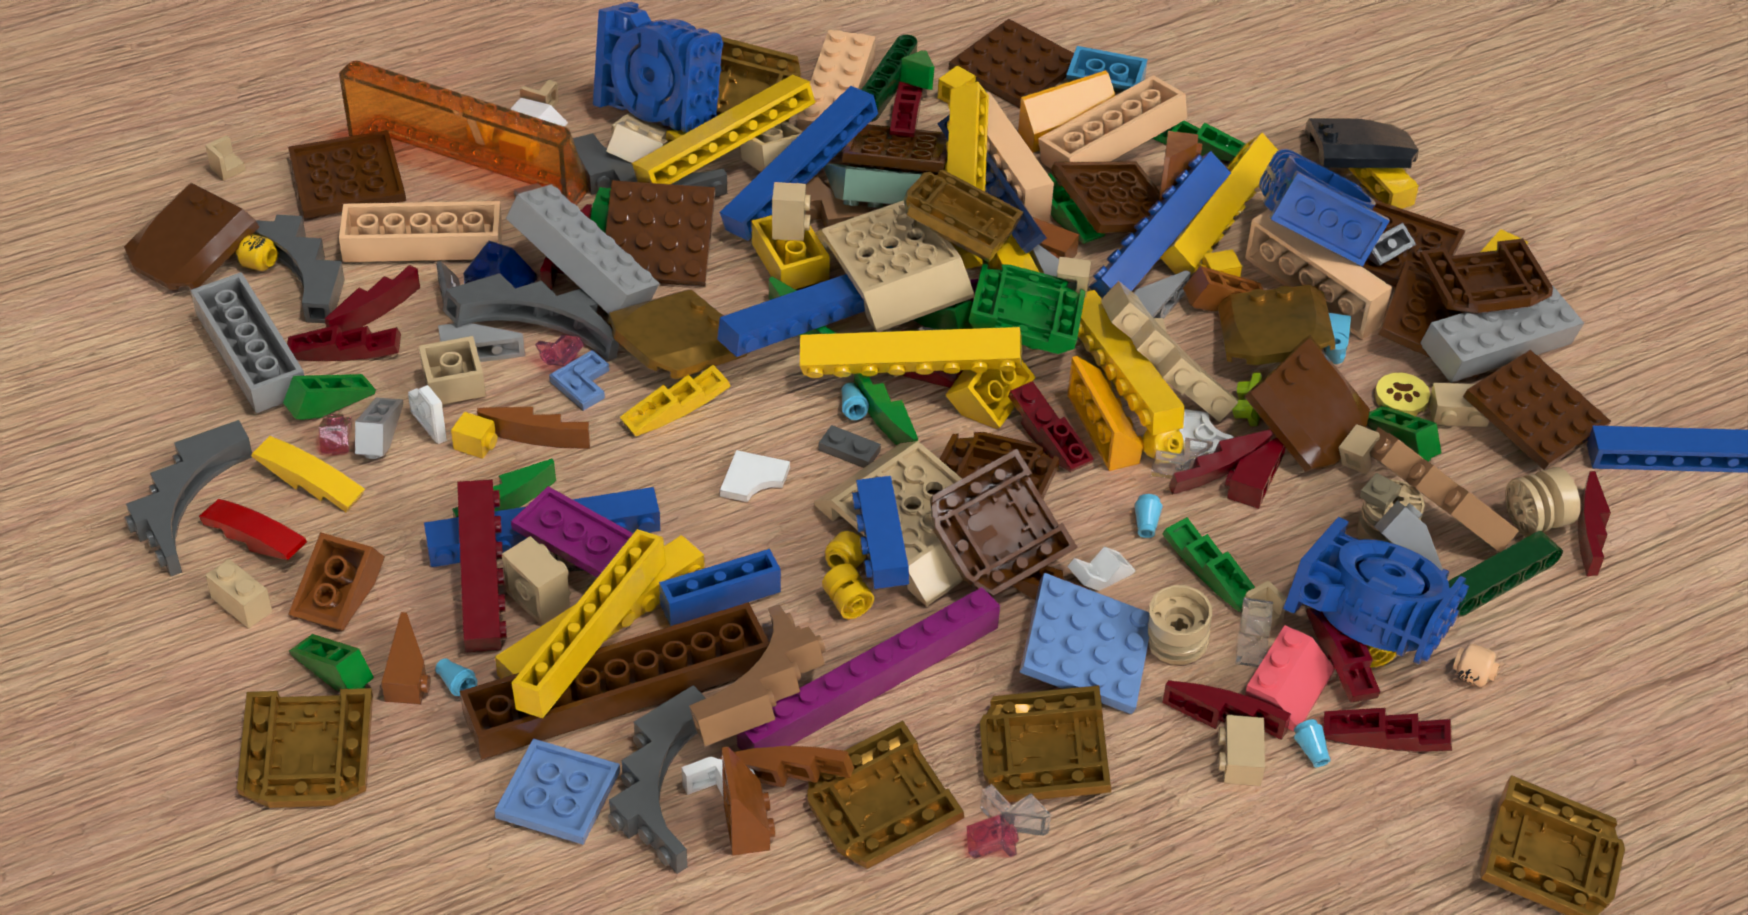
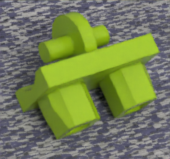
M1253 373L1251 381L1238 382L1237 395L1239 400L1232 409L1235 419L1248 418L1250 426H1258L1260 416L1244 396L1261 381V373Z

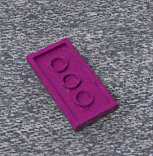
M549 486L511 521L512 530L527 538L531 536L538 544L545 545L549 551L597 578L633 535L632 532Z

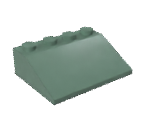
M829 163L824 166V171L835 198L844 200V205L859 206V201L868 202V207L883 208V203L894 204L903 201L907 190L923 174V172L919 171L902 172L896 169L880 170L874 167H853Z

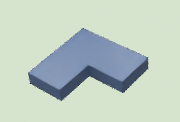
M591 350L551 373L549 379L555 387L584 411L605 398L604 391L593 380L609 372V364Z

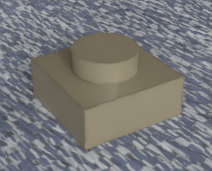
M1376 473L1362 488L1360 498L1385 511L1400 494L1401 485Z

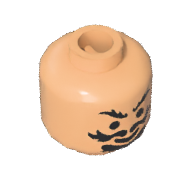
M1471 643L1466 648L1460 647L1453 669L1457 670L1458 679L1482 687L1487 684L1488 680L1495 681L1500 664L1495 663L1496 653L1493 650Z

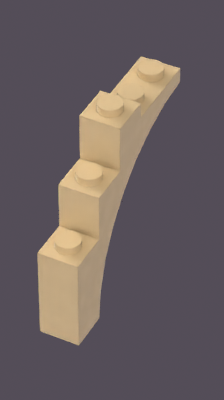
M1120 281L1101 299L1110 321L1132 339L1137 351L1155 364L1162 378L1180 393H1185L1219 422L1237 405L1238 400L1204 371L1163 330L1144 307L1138 296Z

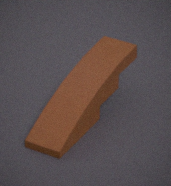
M533 407L477 408V416L494 421L495 433L500 438L538 446L590 449L589 421L562 422L561 414L534 415Z
M776 746L734 752L748 768L754 771L761 783L783 788L788 777L817 783L821 772L850 778L854 770L848 751L808 746Z

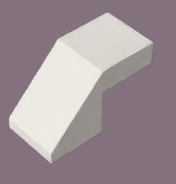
M520 98L506 113L517 124L529 127L533 123L550 141L568 123L551 105L525 98Z
M1105 546L1090 563L1074 558L1067 566L1084 586L1098 591L1131 576L1136 571L1120 552Z
M708 757L682 767V784L687 795L717 785L723 796L721 759Z

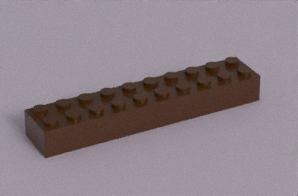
M747 602L598 648L543 719L516 710L512 681L519 673L461 690L462 711L482 760L530 745L533 739L543 741L666 702L693 685L700 691L738 679L760 660L770 643L750 603Z

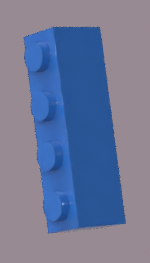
M891 475L856 480L857 492H852L854 510H860V514L856 515L858 532H864V537H860L862 555L868 554L869 559L864 560L866 577L872 578L874 589L908 585L909 565Z
M767 549L659 582L660 606L670 626L780 593L781 569L771 550Z

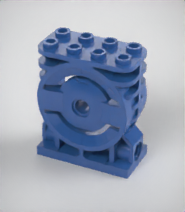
M634 2L599 9L593 92L594 106L601 108L609 105L620 110L627 109L641 120L647 122L661 121L662 125L671 126L672 129L682 130L684 133L717 116L721 53L723 49V41L719 33H709L708 30L703 28L696 29L695 26L679 19L651 21L647 12L639 9V4Z
M1281 149L1273 155L1259 181V188L1265 197L1263 203L1272 211L1269 216L1271 220L1362 267L1390 221L1387 217L1373 211L1376 205L1375 201L1364 193L1360 186L1289 149Z
M1338 517L1301 558L1283 609L1294 614L1302 604H1305L1318 611H1323L1327 620L1335 628L1358 642L1374 648L1397 652L1396 654L1401 657L1406 652L1417 650L1413 662L1418 665L1423 660L1428 662L1433 650L1437 649L1441 639L1445 638L1450 626L1454 625L1458 617L1459 610H1457L1460 602H1463L1469 586L1465 585L1466 578L1460 576L1454 585L1449 588L1447 580L1449 576L1448 570L1443 569L1441 571L1430 560L1405 547L1385 541L1358 540L1345 534L1349 521Z

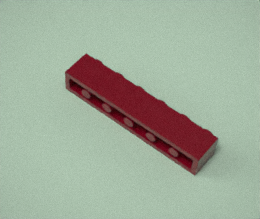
M493 479L457 481L465 653L502 650L501 639H507L506 621H500V612H506L505 594H499V586L504 585L503 568H498L497 559H502L503 548L502 541L496 542V533H502L501 516H495V508L500 507V491L494 490Z

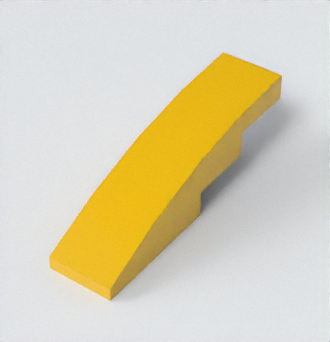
M712 365L694 379L688 374L669 389L663 384L620 416V419L635 436H639L689 414L730 388L731 385L725 376Z
M269 436L251 455L297 490L301 486L320 501L327 498L345 513L365 491V488L319 458L272 436Z

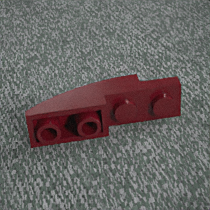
M1033 381L1010 390L1008 397L1023 417L1020 424L1035 443L1043 448L1046 455L1052 459L1054 456H1057L1059 458V466L1069 472L1094 462L1093 456L1065 417L1059 419Z
M1312 607L1307 608L1306 613L1320 647L1326 657L1332 659L1349 702L1377 699L1381 691L1370 668L1373 659L1367 646L1335 628L1327 620L1323 611H1318Z

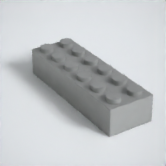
M551 184L517 194L506 219L608 314L609 312L652 299L660 283L652 277L649 271L643 269L630 254L621 249L613 238L607 236L597 227L594 221L585 216L578 206L571 203L561 194L558 188Z
M242 272L190 290L196 315L255 413L283 404L292 377L304 376V371Z
M1553 286L1552 297L1531 307L1483 313L1464 312L1432 322L1420 343L1438 368L1452 383L1505 366L1529 350L1539 355L1570 345L1584 325V322Z

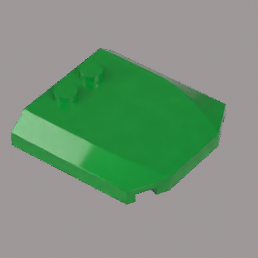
M982 264L968 320L975 329L1020 327L1022 345L1030 349H1040L1055 354L1075 349L1086 291L1081 289L1080 293H1077L1067 287L1068 281L1033 270L1001 264L1000 269H987L988 264Z

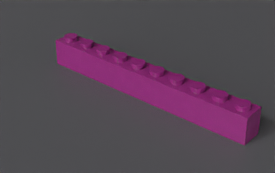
M983 587L975 590L799 688V693L776 701V706L772 708L775 720L737 734L738 748L740 750L795 744L998 629L1000 605Z

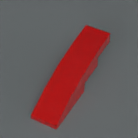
M217 499L199 515L203 525L222 529L228 539L245 542L250 552L289 560L307 543L305 537L262 513L226 500Z

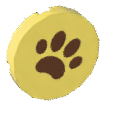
M1391 373L1383 376L1378 381L1374 394L1379 406L1389 407L1413 416L1418 415V412L1422 410L1425 411L1430 399L1429 387L1423 380L1407 373Z

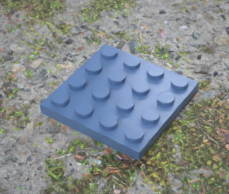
M1044 573L1040 579L1019 673L1062 689L1099 685L1102 704L1132 714L1137 706L1148 647L1149 612Z

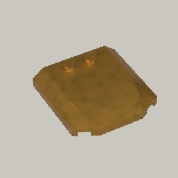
M722 37L723 49L721 53V73L719 77V96L716 114L718 116L791 75L801 78L798 56Z
M940 170L936 176L931 172L923 173L907 190L903 199L907 216L926 225L945 240L987 262L991 261L1010 237L1023 214V211L945 170Z
M1311 285L1281 286L1277 289H1255L1251 292L1230 294L1218 304L1227 362H1232V357L1246 359V364L1250 365L1282 362L1309 335H1311L1321 349L1327 346L1330 347V351L1336 349L1324 292Z
M692 289L609 312L608 324H612L613 338L647 368L658 371L660 368L670 371V377L673 379L706 370L712 365L718 366L747 356L746 353L736 357L717 339L720 317L724 315L713 308Z
M1099 685L992 697L990 701L991 706L987 714H983L980 720L984 779L1001 803L1112 793Z
M372 688L340 689V695L280 697L278 691L247 692L237 781L239 795L269 808L335 806L367 790L373 704Z
M903 720L844 750L848 751L854 766L850 778L821 772L817 783L808 781L807 794L809 806L837 852L866 869L965 818L963 809L949 788H944L920 752L918 742Z
M1511 775L1499 800L1480 871L1481 879L1565 915H1599L1615 898L1625 853L1623 840L1618 839L1615 830L1617 826L1616 818Z

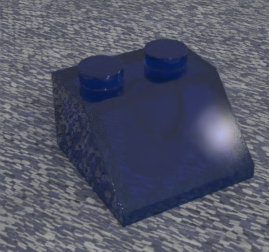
M492 241L486 243L463 273L465 284L500 273L515 289L532 284L538 278L536 272L513 248Z

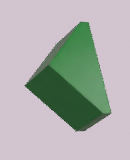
M921 50L902 58L901 82L933 90L935 66L926 50Z

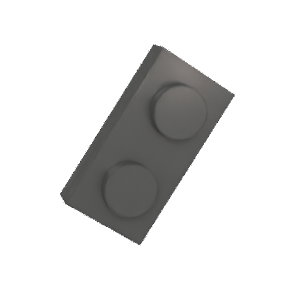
M831 425L819 441V451L865 468L874 462L879 455L881 444Z

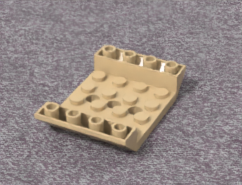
M904 200L815 232L825 250L832 251L863 298L866 317L876 332L974 298V292L962 258L954 246L926 225L907 216Z
M919 441L900 443L814 501V505L830 520L834 521L842 516L858 531L856 515L860 514V510H854L852 492H857L856 480L891 475L909 565V584L907 589L927 607L964 581L933 531L930 505L932 494H929L928 491L931 489L941 491L962 478ZM909 504L920 506L918 509L910 510L906 508V506Z

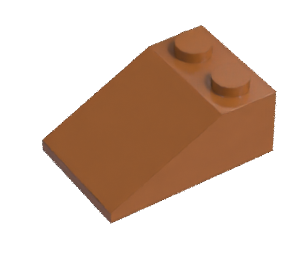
M1168 131L1159 196L1160 202L1164 199L1161 195L1170 186L1177 184L1175 181L1176 177L1184 170L1188 171L1190 169L1189 162L1198 154L1201 155L1202 144L1198 143V134Z
M320 532L288 615L343 631L374 586L385 556L371 546Z
M721 747L723 806L732 856L770 851V838L775 837V825L773 818H767L766 811H770L768 792H762L761 782L758 777L729 747Z

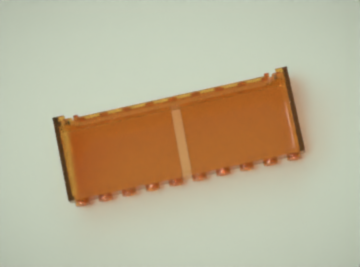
M352 61L339 72L349 136L388 130L391 139L531 185L538 183L544 187L552 184L576 206L588 193V180L570 130L564 126L361 61Z

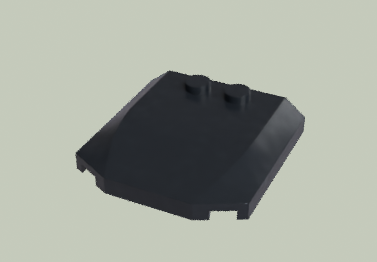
M1309 118L1306 122L1305 133L1309 141H1315L1319 147V161L1325 168H1411L1412 162H1416L1418 159L1419 149L1409 133L1392 124L1352 118Z

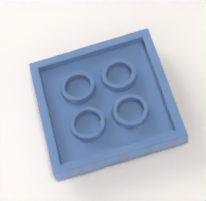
M533 739L495 809V818L584 845L620 773V764Z

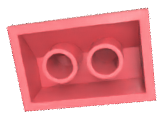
M1284 625L1247 684L1245 695L1291 713L1288 729L1294 731V728L1308 717L1333 675L1335 668L1311 636Z

